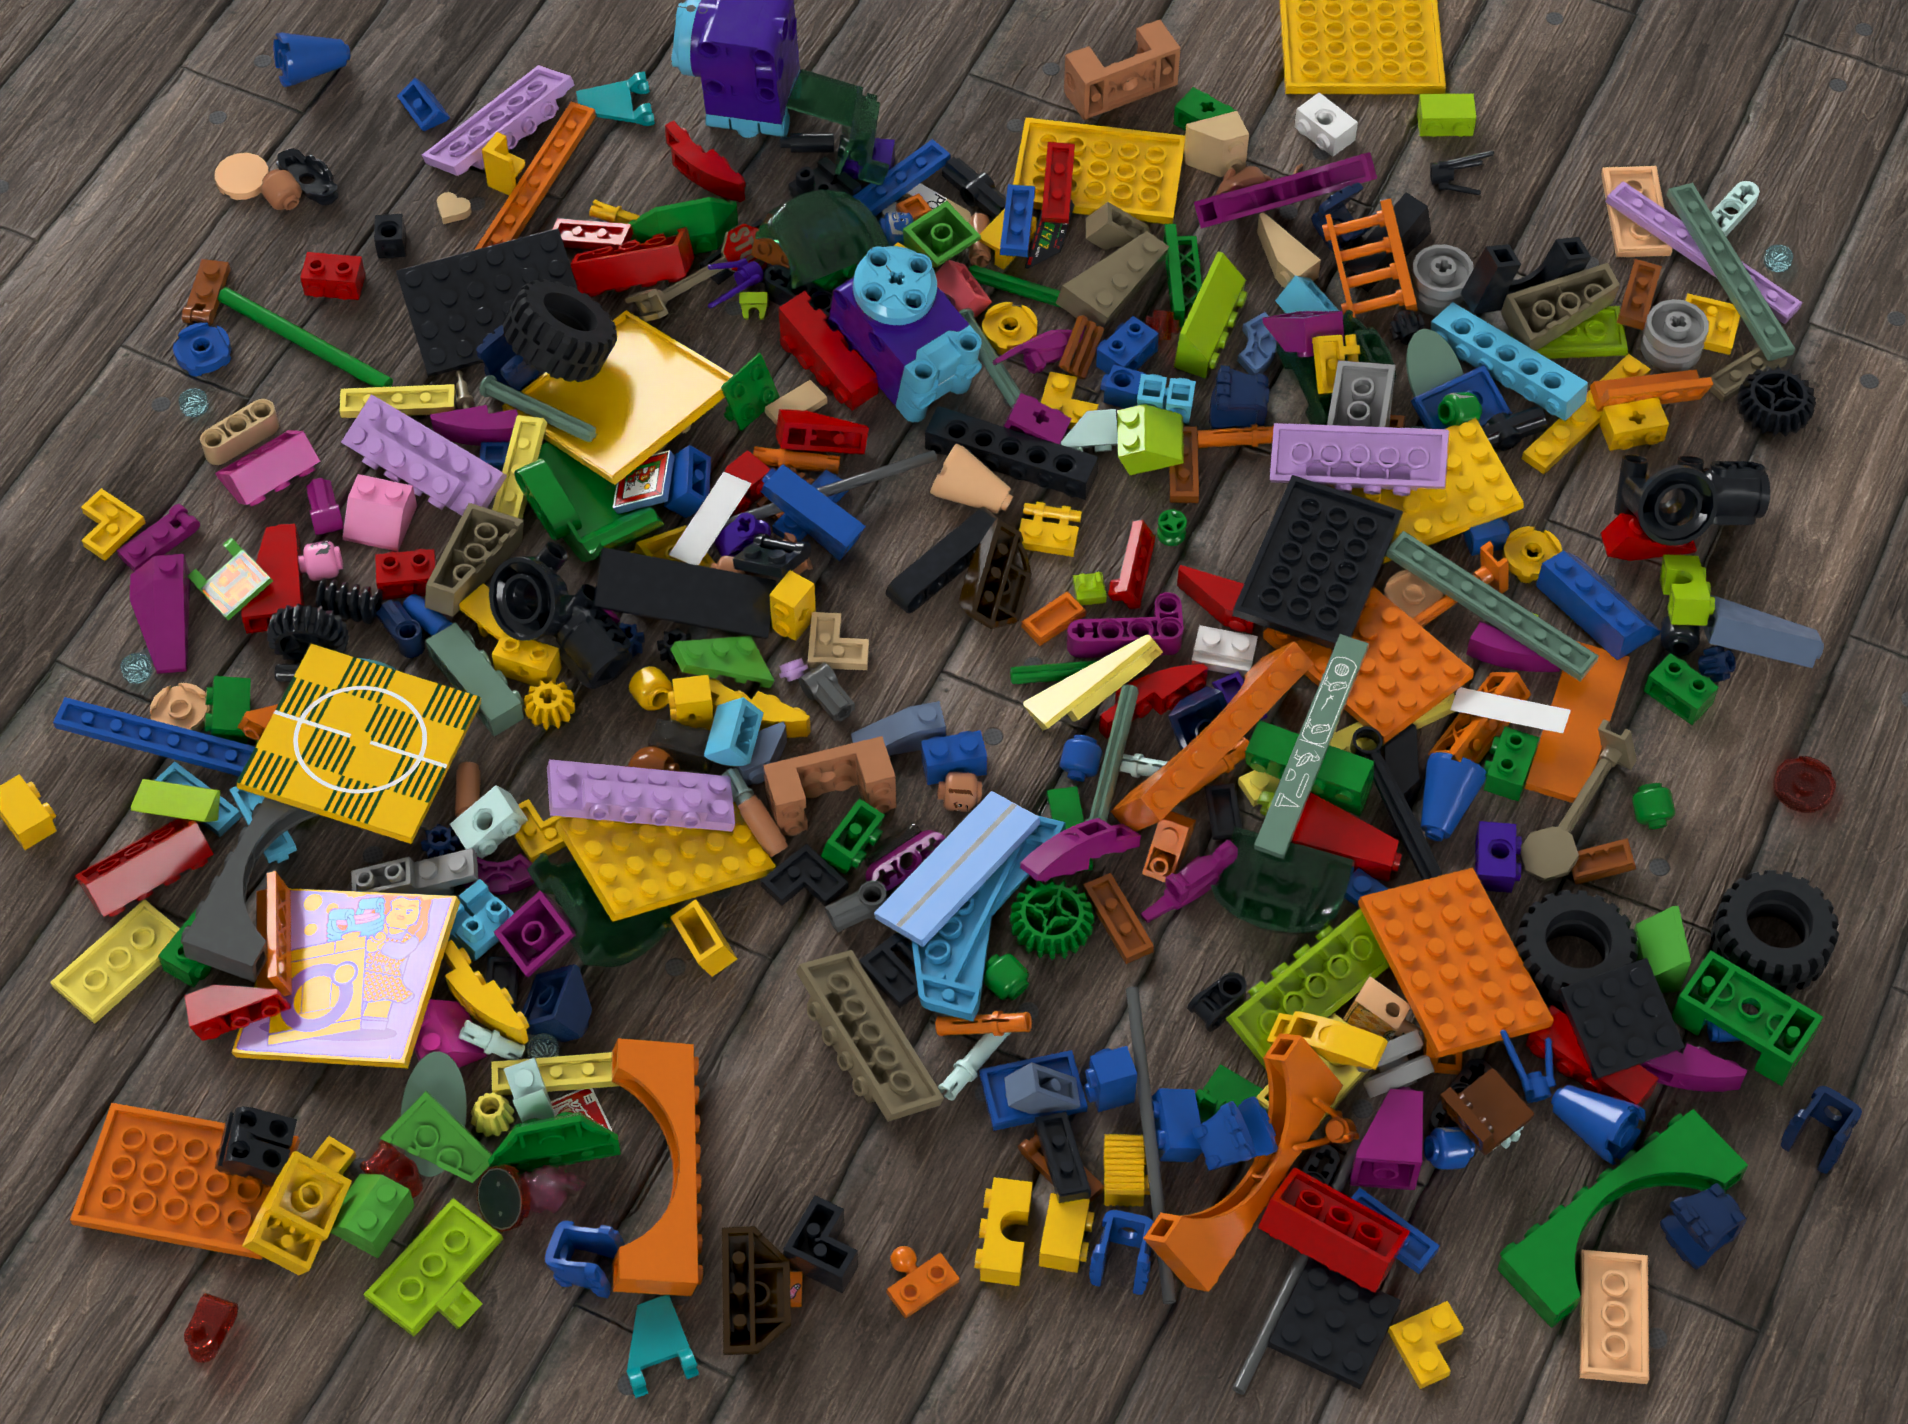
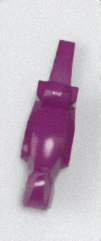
M1058 329L1047 331L1014 347L994 359L992 363L997 365L1017 354H1024L1023 362L1028 371L1033 374L1040 373L1044 370L1046 364L1061 360L1072 330ZM1085 330L1082 331V334H1081V337H1080L1078 343L1081 342Z
M1226 840L1215 849L1212 855L1197 856L1178 874L1172 873L1165 879L1166 889L1164 890V895L1143 911L1140 916L1149 923L1173 909H1180L1204 895L1218 883L1219 875L1223 870L1236 860L1238 848L1230 840Z

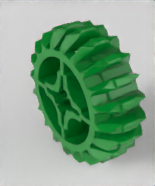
M1052 878L1049 880L1048 885H1044L1041 881L1036 883V888L1027 885L1025 893L1019 892L1017 902H1013L1011 906L1010 924L1012 925L1011 932L1013 936H1017L1019 946L1026 945L1028 954L1036 950L1039 959L1044 953L1049 954L1052 961L1055 958V954L1059 953L1065 959L1068 956V950L1076 954L1079 950V945L1085 946L1088 936L1093 931L1094 915L1091 902H1086L1087 896L1085 892L1077 894L1078 888L1076 885L1069 889L1066 888L1067 883L1065 880L1060 885H1055ZM1062 906L1069 909L1074 914V916H1071V913L1065 911L1062 908ZM1029 922L1033 923V926L1040 928L1042 933L1035 930Z

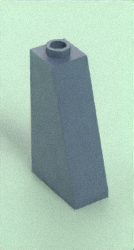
M1710 595V597L1715 598L1714 614H1709L1708 625L1702 626L1710 644L1813 668L1815 660L1820 659L1824 643L1817 630Z

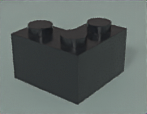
M814 1195L783 1248V1255L790 1261L791 1269L802 1272L803 1275L840 1293L845 1291L858 1268V1250L837 1241L839 1234L845 1226L843 1208Z

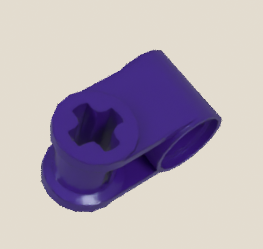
M748 512L742 513L726 528L721 530L713 543L721 557L724 555L735 557L745 547L753 543L754 535L762 533L770 537L771 528L767 522L757 520L754 515Z

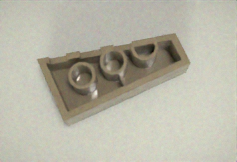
M468 503L426 584L425 608L453 617L460 610L459 603L485 583L494 574L496 569L522 544L524 520Z

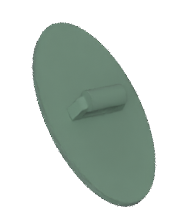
M1421 329L1412 336L1407 348L1406 367L1414 397L1464 374L1453 349L1437 332L1430 329Z
M443 1052L427 1054L417 1063L408 1079L402 1100L401 1116L425 1091H428L465 1127L466 1091L457 1064L449 1055ZM404 1150L409 1163L420 1175L434 1177L444 1171V1169Z

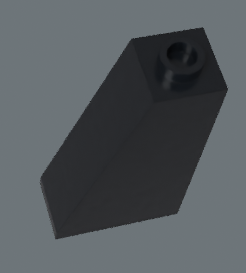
M1407 192L1393 207L1405 257L1431 233L1428 206ZM1378 225L1362 245L1382 241L1383 237L1388 236L1386 226L1380 228V225ZM1384 251L1349 260L1344 265L1346 277L1390 267L1389 264L1394 263L1392 253L1387 254ZM1379 281L1356 286L1354 288L1359 289L1361 287L1365 291L1369 292Z

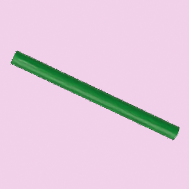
M224 287L220 291L218 301L372 387H392L393 379L232 289Z

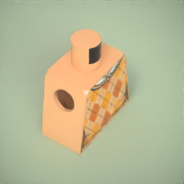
M1370 976L1343 1018L1349 1025L1381 1036L1388 1041L1394 1035L1399 1037L1416 1029L1418 1032L1420 1030L1419 1027L1405 1019L1411 1008L1410 1005Z

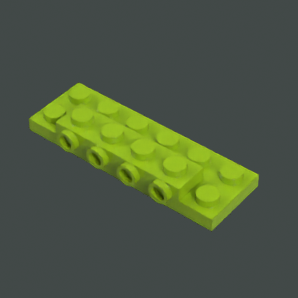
M1360 908L1333 929L1328 925L1315 936L1318 940L1316 944L1310 947L1306 943L1293 954L1296 959L1289 966L1286 962H1283L1270 972L1273 979L1267 984L1261 980L1247 991L1251 997L1225 1018L1265 1069L1263 1058L1272 1046L1267 1042V1039L1279 1013L1293 1015L1295 1011L1328 1018L1362 989L1369 976L1375 979L1390 967Z

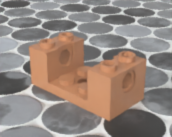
M1161 20L1144 24L1136 29L1138 49L1135 56L1112 63L1107 67L1101 64L1090 46L1065 55L1064 93L1083 120L1178 85L1181 48Z
M882 736L763 765L767 802L772 818L783 836H795L802 831L808 830L804 808H806V798H816L823 793L835 790L844 791L855 785L858 786L862 800L881 813H886L890 809L896 808V776Z

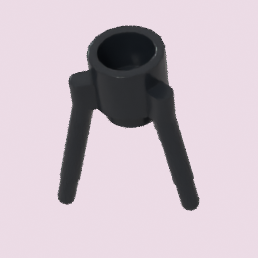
M1494 151L1430 163L1431 185L1438 184L1439 190H1452L1480 195V190L1449 184V181H1454V170L1482 165L1483 161L1479 159L1493 156Z

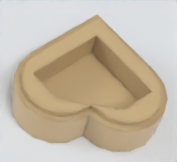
M450 192L443 193L437 198L438 210L443 224L463 220L471 215V204L466 198H457L455 194Z

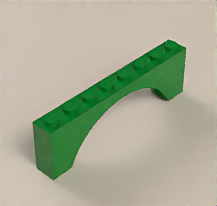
M1694 1109L1684 1116L1681 1113L1676 1115L1668 1123V1128L1661 1134L1658 1131L1654 1132L1646 1139L1643 1144L1644 1147L1638 1152L1634 1149L1628 1152L1621 1159V1165L1616 1169H1606L1596 1179L1597 1183L1590 1189L1587 1186L1581 1188L1573 1196V1202L1566 1207L1560 1205L1555 1208L1548 1216L1549 1220L1542 1226L1539 1223L1533 1225L1525 1233V1239L1518 1244L1512 1242L1501 1251V1259L1497 1270L1551 1328L1572 1313L1578 1305L1581 1297L1575 1273V1254L1578 1239L1587 1224L1605 1206L1631 1192L1658 1186H1681L1705 1191L1712 1185L1719 1183L1726 1192L1743 1178L1748 1164Z

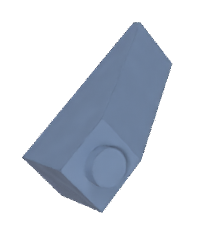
M940 702L905 708L851 733L852 742L855 743L882 736L889 756L921 750V741L928 740L934 736H946V726Z

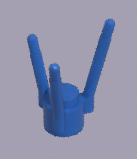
M1501 1030L1500 1034L1506 1046V1051L1522 1083L1527 1103L1538 1102L1551 1097L1550 1088L1557 1086L1553 1076L1551 1038L1547 1037L1545 1039L1546 1076H1542L1541 1071L1526 1074L1506 1030Z

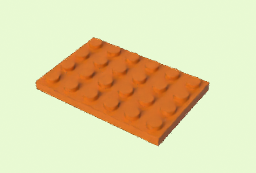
M1373 586L1352 636L1354 639L1369 643V648L1344 709L1363 726L1373 727L1378 730L1385 744L1471 680L1474 676V670ZM1271 628L1264 630L1263 639L1276 650L1293 641L1298 644L1314 663L1304 675L1319 687L1333 649Z
M1473 867L1360 896L1358 905L1436 1059L1502 1041L1500 1031L1503 1029L1506 1030L1509 1038H1513L1552 1026L1554 1019L1529 972L1524 967L1517 949Z
M111 1103L70 1221L75 1226L262 1260V1256L242 1245L271 1186L262 1184L261 1179L249 1175L246 1178L238 1175L232 1176L215 1169L225 1123ZM293 1136L292 1145L289 1148V1158L294 1151L298 1150L300 1144L298 1136Z

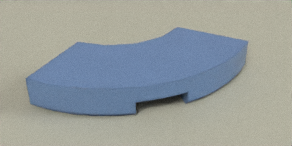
M1266 312L1243 324L1242 331L1247 337V346L1238 355L1237 362L1250 375L1263 374L1272 363L1275 355L1277 341L1262 321L1263 317H1269Z

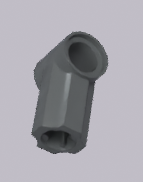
M822 663L799 677V684L805 695L810 700L816 699L833 721H843L855 709V703L838 684L834 671L827 663Z
M867 881L861 885L858 892L826 906L825 910L834 930L838 933L867 918L875 919L874 912L887 900L886 889L878 881ZM873 897L879 898L877 902L872 903L867 901L868 899Z

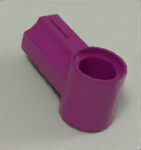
M323 478L313 479L306 487L312 509L310 510L315 535L344 529L331 481Z

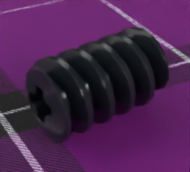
M323 578L316 593V608L322 607L324 611L331 610L333 611V616L340 615L344 620L350 618L355 622L363 620L365 624H372L377 617L376 612L380 610L383 601V590L380 588L372 596L370 586H367L362 594L360 593L359 584H355L352 591H349V583L344 582L341 589H338V581L335 579L327 587L326 578Z

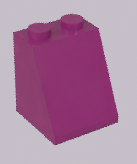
M1409 1087L1389 1090L1356 1151L1350 1176V1186L1415 1190L1422 1166L1423 1091H1414V1089Z

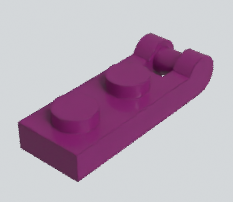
M176 504L169 510L166 516L117 550L118 556L135 572L153 556L166 554L199 529L200 522L194 516H189L188 510L182 504ZM180 523L181 526L175 529L174 526Z

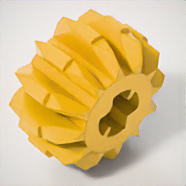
M552 678L548 684H545L540 679L539 687L530 686L529 694L525 695L524 698L525 714L528 719H532L535 727L543 724V728L547 731L550 725H555L559 729L561 721L569 723L570 714L575 711L574 694L571 690L567 689V685L564 682L556 685V681Z

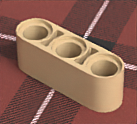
M258 399L206 429L200 436V442L207 462L212 465H222L277 432L279 421L273 402L267 399Z

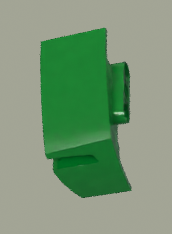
M549 442L541 445L538 460L514 471L517 484L551 539L557 541L563 538L582 562L600 557L603 547L616 549L664 526L663 521L657 516L654 509L649 506L617 514L613 509L616 485Z

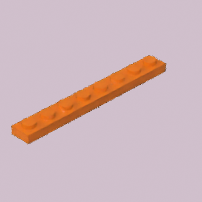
M572 101L570 102L475 250L518 239L595 119V109Z

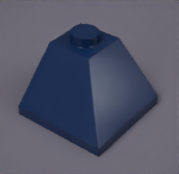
M1208 686L1182 698L1170 712L1168 717L1180 750L1184 749L1227 706L1222 691Z
M572 964L536 974L522 1011L530 1026L526 1029L527 1034L559 1042L583 1037L589 1027L588 1020L592 1007L580 968Z

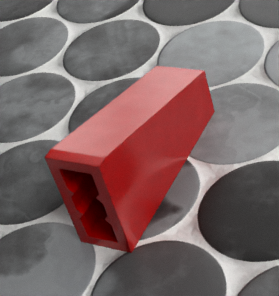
M295 523L279 524L265 528L256 563L273 582L242 608L241 617L246 634L267 631L272 614L277 613L278 609H285L286 605L296 607L297 604L304 606L303 578L298 561V556H301L300 539Z
M1311 792L1286 852V855L1350 872H1355L1360 868L1371 877L1388 882L1392 870L1398 872L1402 857L1401 853H1397L1399 840Z

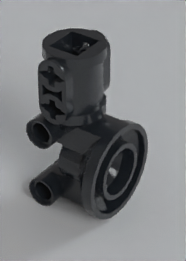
M1624 455L1622 457L1614 514L1618 516L1620 513L1636 516L1641 529L1657 543L1670 546L1689 543L1701 536L1711 524L1753 525L1756 523V518H1762L1768 510L1770 503V481L1762 464L1748 461L1711 462L1710 468L1703 469V459L1695 456L1678 457L1677 465L1664 468L1649 477L1647 475L1649 462L1647 458L1639 455ZM1673 489L1672 498L1665 503H1660L1664 495Z
M549 541L537 556H520L504 561L496 569L491 579L489 602L495 621L507 635L522 641L553 635L561 646L559 649L560 658L576 678L590 689H596L608 684L629 666L633 657L628 650L631 645L630 640L607 612L593 607L595 587L583 584L575 595H569L564 580L557 575L569 557L568 552L563 546Z

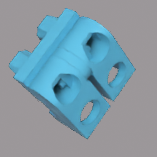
M1141 374L1137 406L1146 404L1179 413L1183 416L1184 424L1189 425L1196 381L1185 378H1170L1169 388H1166L1167 377L1156 374Z
M481 879L477 880L459 895L460 905L449 936V941L452 939L458 949L463 947L473 961H476L499 942L494 931L514 914L510 908L489 891L488 886Z

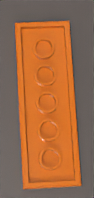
M1581 642L1578 643L1599 656L1598 662L1581 682L1562 670L1551 706L1571 710L1564 733L1548 730L1542 731L1524 789L1570 803L1574 802L1596 767L1602 749L1598 728L1604 719L1610 723L1630 659L1629 656H1624L1616 660L1605 649Z

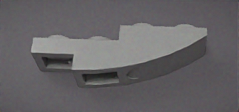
M473 848L417 862H413L410 857L352 870V891L421 895L454 893V886L478 880L477 853Z

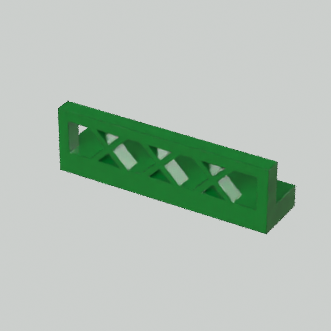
M1165 224L1163 242L1169 246L1165 256L1171 320L1172 328L1183 327L1187 319L1184 318L1185 310L1189 307L1192 308L1202 287L1197 236H1177L1176 224ZM1178 245H1191V251L1184 256L1179 252ZM1184 264L1194 270L1188 277L1181 273V267ZM1187 285L1196 291V294L1190 299L1183 295V288Z

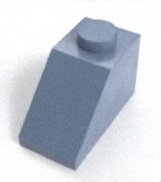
M784 721L758 732L750 764L733 766L738 769L747 786L760 784L765 781L763 765L779 761L787 743Z
M1032 1062L1004 1077L1008 1107L1029 1114L1072 1110L1080 1107L1076 1077Z

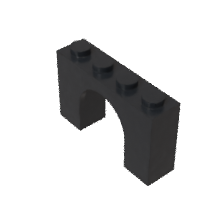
M1579 237L1556 239L1546 258L1536 270L1525 277L1513 280L1521 263L1509 244L1486 246L1460 294L1472 314L1501 311L1506 295L1583 271L1590 261L1591 255Z

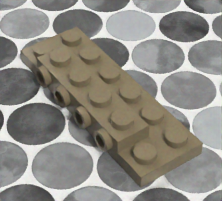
M849 950L799 964L796 973L811 996L807 1003V1014L812 1021H818L820 1024L824 1043L827 1046L834 1047L838 1054L837 1062L842 1071L848 1070L853 1078L852 1085L856 1095L864 1096L868 1104L876 1102L887 1122L940 1106L944 1100L943 1095L853 951Z

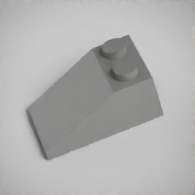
M1338 360L1327 425L1389 427L1395 365Z

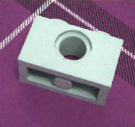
M495 785L451 822L450 825L465 849L473 848L477 853V857L483 859L485 856L492 854L497 849V846L506 838L516 834L528 819L512 794Z

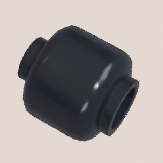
M1667 615L1661 622V644L1665 650L1673 655H1688L1700 644V626L1671 625L1669 615Z

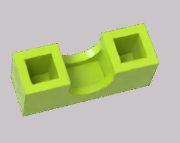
M1663 554L1660 584L1663 595H1669L1667 610L1671 625L1707 626L1709 614H1714L1715 598L1710 597V582H1706V568L1701 566L1699 556Z

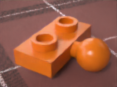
M900 1246L892 1252L890 1260L895 1270L907 1275L887 1288L886 1293L906 1319L959 1283L960 1278L941 1252L917 1267V1256L914 1250L908 1246Z

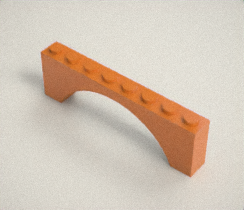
M1295 641L1263 656L1244 675L1245 680L1240 690L1220 714L1175 757L1131 790L1110 812L1121 824L1123 823L1135 832L1162 821L1314 664Z
M1280 1033L1263 1058L1269 1086V1124L1272 1123L1276 1133L1274 1138L1278 1150L1268 1156H1256L1247 1174L1236 1188L1214 1206L1190 1215H1172L1160 1212L1143 1238L1187 1288L1209 1292L1217 1283L1224 1268L1234 1257L1237 1248L1252 1229L1254 1222L1264 1207L1269 1203L1280 1182L1286 1177V1173L1297 1156L1302 1152V1150L1293 1151L1292 1147L1307 1142L1326 1112L1315 1105L1312 1099L1317 1097L1331 1106L1343 1087V1084L1302 1036Z
M618 1038L611 1053L612 1082L634 1095L644 1104L659 1124L671 1154L673 1186L667 1210L661 1219L644 1235L631 1243L619 1247L613 1259V1292L692 1296L697 1285H701L703 1279V1266L698 1265V1254L701 1253L703 1240L702 1234H697V1224L700 1223L702 1216V1206L697 1204V1193L701 1189V1174H696V1164L700 1160L701 1147L700 1144H696L695 1136L700 1128V1116L695 1114V1105L699 1101V1086L694 1085V1076H697L699 1068V1058L694 1056V1044Z

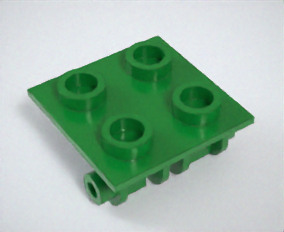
M761 353L753 357L721 386L728 406L725 408L724 417L730 422L735 420L740 431H743L761 415L767 405L780 397Z
M1220 1064L1202 1090L1198 1089L1195 1093L1200 1121L1204 1123L1214 1116L1222 1105L1233 1101L1238 1107L1243 1100L1252 1096L1257 1097L1263 1089Z

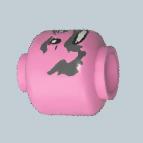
M331 541L307 544L303 549V555L298 556L301 573H307L312 581H320L323 578H335L338 576L339 570L343 569L339 546L334 547Z

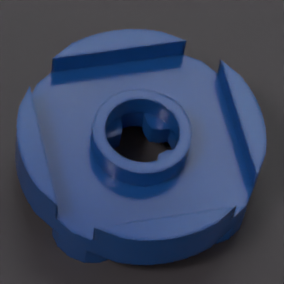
M208 323L192 324L181 330L178 334L179 339L176 341V344L175 342L173 344V352L178 365L187 370L191 376L197 377L204 373L213 372L227 365L231 360V344L228 334L219 326L215 328L209 327ZM201 345L207 348L204 351H198V347Z

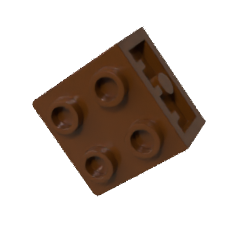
M1490 1069L1458 1095L1451 1087L1440 1094L1444 1111L1484 1156L1534 1118V1112L1495 1069Z

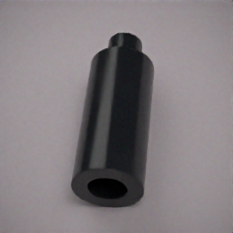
M790 133V137L780 138V147L790 148L791 153H834V133Z

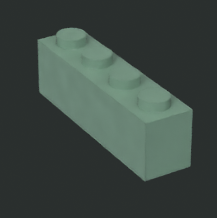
M455 622L425 640L429 657L452 686L457 690L481 697V705L476 715L494 737L524 719L522 710L524 701L517 690L511 691L507 686V679L499 669L497 671L493 669L487 653L484 650L479 651L475 647V641L468 630L462 631Z

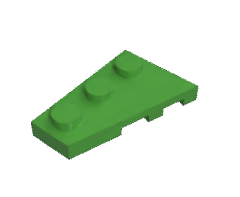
M751 636L676 641L671 648L681 671L684 673L700 676L709 675L711 678H717L719 675L734 677L735 682L745 684L747 680L760 682V687L771 688L774 683V679Z
M425 1091L379 1138L471 1183L475 1182L489 1167L488 1159L492 1156L428 1091Z

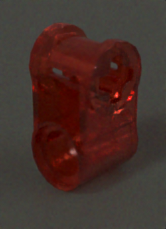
M384 1140L378 1143L379 1148L367 1161L363 1160L360 1163V1168L365 1174L384 1175L410 1189L412 1198L419 1195L423 1189V1181L416 1163ZM412 1176L408 1181L400 1182L403 1177Z
M208 1293L203 1294L184 1332V1341L193 1360L204 1363L215 1358L228 1331L234 1325L238 1314L237 1303Z

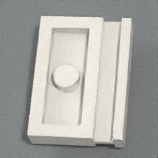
M1199 625L1191 665L1204 664L1208 670L1226 674H1233L1238 671L1244 677L1252 667L1258 636Z

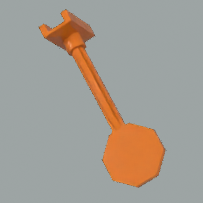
M1489 541L1480 547L1481 568L1473 572V576L1503 594L1509 589L1508 560L1504 557L1497 562L1493 557V544ZM1445 595L1412 619L1421 627H1424L1458 602Z

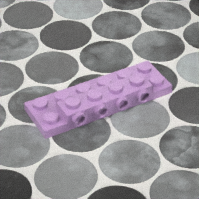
M539 65L423 153L422 157L425 163L456 176L467 172L470 166L479 169L485 168L482 149L495 133L499 132L506 135L508 151L515 148L521 138L534 133L539 124L555 116L556 111L559 110L556 99L563 97L574 86L572 77Z
M372 394L341 441L345 446L364 456L362 462L374 470H377L379 466L386 470L383 475L392 481L399 483L402 479L408 483L407 485L413 486L414 493L420 497L422 493L430 496L427 501L435 507L443 510L444 506L461 516L468 503L487 508L507 477L503 472Z
M1274 423L1270 481L1289 483L1291 476L1294 475L1328 487H1335V489L1346 493H1352V488H1364V493L1372 495L1381 494V489L1393 490V494L1399 496L1410 495V490L1417 491V488L1446 489L1449 430Z
M549 759L547 778L551 816L731 832L734 829L735 817L730 776Z

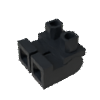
M826 156L817 162L818 167L812 170L808 166L802 168L796 173V179L788 184L791 197L818 219H822L861 191V184L845 171L842 172V169Z
M242 1106L236 1108L234 1113L230 1112L227 1115L215 1169L232 1176L238 1175L246 1178L249 1175L261 1179L262 1184L272 1187L288 1161L289 1148L292 1145L297 1119L253 1107Z

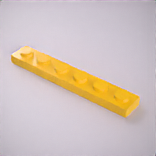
M1628 354L1600 381L1645 376L1650 374L1651 369ZM1591 390L1587 392L1586 402L1566 421L1559 418L1523 452L1522 460L1544 475L1600 423L1602 411L1597 412Z

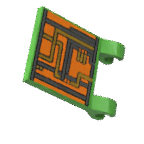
M232 537L223 546L233 558L211 578L206 580L197 569H194L187 575L228 621L273 582Z

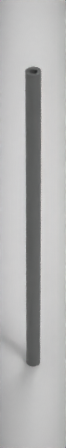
M1138 987L1126 988L1134 1063L1137 1071V1088L1153 1221H1155L1160 1212L1166 1213L1139 989ZM1158 1256L1163 1304L1176 1303L1173 1271Z

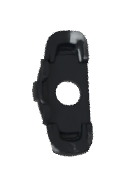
M294 148L287 149L277 155L278 161H276V165L278 168L289 171L301 186L302 193L310 200L321 205H330L338 198L339 194L336 192L337 185L333 182L334 177L323 161L315 159L312 154L305 157L299 150ZM309 176L315 181L311 184H303L299 179Z

